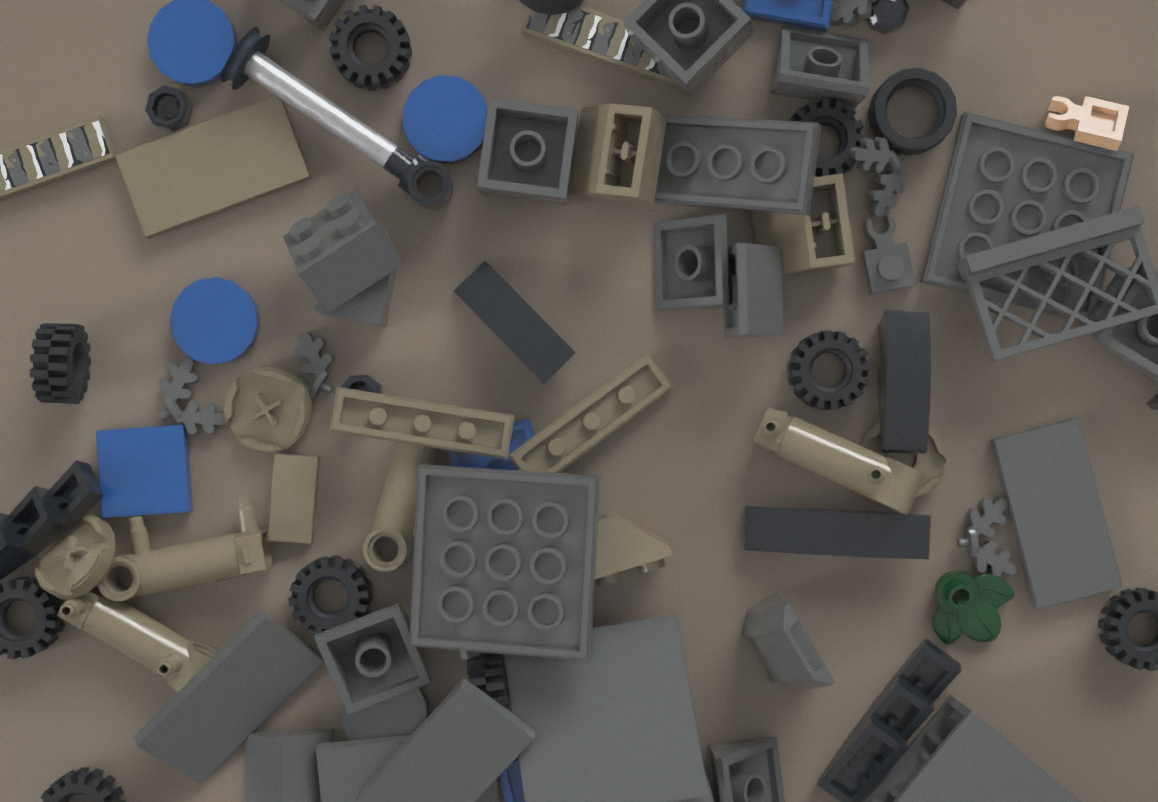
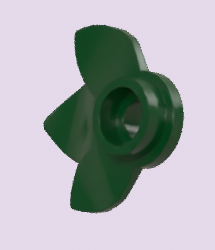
M951 571L943 574L935 585V600L939 605L932 619L935 633L946 645L955 642L963 633L978 642L996 640L1001 630V619L996 609L1014 597L1012 588L1004 580L990 573L971 577L962 571ZM964 589L958 598L953 599V594L957 590Z

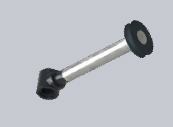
M259 27L251 29L236 45L223 68L221 82L231 80L233 82L232 89L237 90L249 78L253 79L400 180L398 187L411 195L420 206L427 209H437L444 206L451 199L453 181L448 170L442 164L430 161L421 154L417 155L416 158L412 157L265 56L270 43V35L260 37ZM429 174H435L443 180L441 191L433 197L422 195L419 191L421 179Z

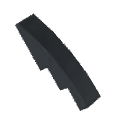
M76 460L50 489L34 486L9 515L0 513V580L42 552L70 529L104 496L90 464Z
M746 506L744 550L928 560L930 556L931 515L909 513L905 515L893 512L845 509L828 510Z
M925 638L868 708L818 779L817 785L840 802H861L907 750V740L934 711V701L961 672V664Z

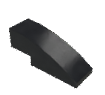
M486 261L454 290L543 384L551 379L576 354Z
M885 310L879 323L881 365L877 371L881 453L925 454L928 446L931 393L930 311Z

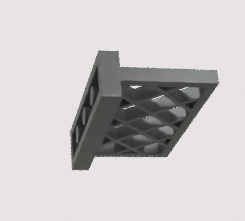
M1139 206L967 255L957 264L962 281L966 280L992 362L1158 314V279L1140 225L1145 222ZM1127 240L1131 241L1136 256L1129 270L1107 259L1116 243ZM1105 247L1101 255L1092 251ZM1081 254L1096 262L1087 282L1064 271L1072 256ZM1063 259L1058 268L1050 264L1051 262ZM1103 266L1125 277L1115 297L1093 286ZM1039 267L1054 275L1044 295L1021 284L1030 268ZM1138 268H1140L1142 277L1136 274ZM1020 272L1016 280L1006 276L1009 274ZM996 279L1011 287L1001 308L985 300L980 283ZM1059 279L1082 290L1072 310L1050 299ZM1131 281L1146 288L1152 306L1137 310L1121 301ZM1017 291L1040 302L1029 323L1007 311ZM1088 293L1110 304L1102 321L1093 322L1078 314ZM1045 306L1068 317L1060 333L1051 335L1035 326ZM1116 309L1126 313L1113 317ZM989 311L996 314L993 323ZM1002 318L1025 329L1018 344L1005 349L1000 348L995 332ZM1074 321L1083 325L1081 327L1070 329ZM1031 333L1040 337L1039 339L1026 342Z

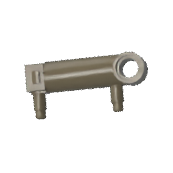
M768 407L753 439L754 443L762 446L768 453L774 451L778 457L866 496L895 511L908 515L926 476L924 473L796 416L792 418L788 416L789 413L786 411H777Z
M400 442L395 443L372 530L363 545L365 560L372 568L378 571L389 572L404 566L410 561L414 553L418 465H435L439 451L438 448ZM385 536L393 538L398 544L399 551L394 560H388L380 553V542Z
M249 495L237 497V514L241 532L151 549L143 517H132L129 519V534L133 553L113 558L109 569L97 586L107 599L125 601L130 598L241 577L247 573L266 570L274 566L270 542L267 541V529L261 530V528H258L255 508ZM120 566L128 568L132 573L133 582L130 588L122 586L117 579V571Z
M97 585L88 593L76 599H67L60 607L57 615L74 627L85 630L167 679L168 685L177 692L218 653L205 644L189 641L124 601L107 599L99 591Z

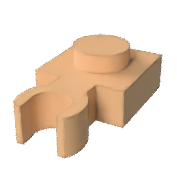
M1055 96L1052 98L1048 110L1062 115L1049 112L1045 126L1057 131L1064 129L1075 130L1073 141L1117 151L1122 142L1129 106L1085 96L1082 105L1079 106L1067 98Z

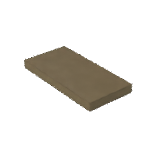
M278 96L270 97L115 155L144 235L149 239L312 179L285 104Z

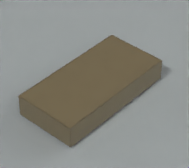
M274 453L267 541L313 543L320 456Z

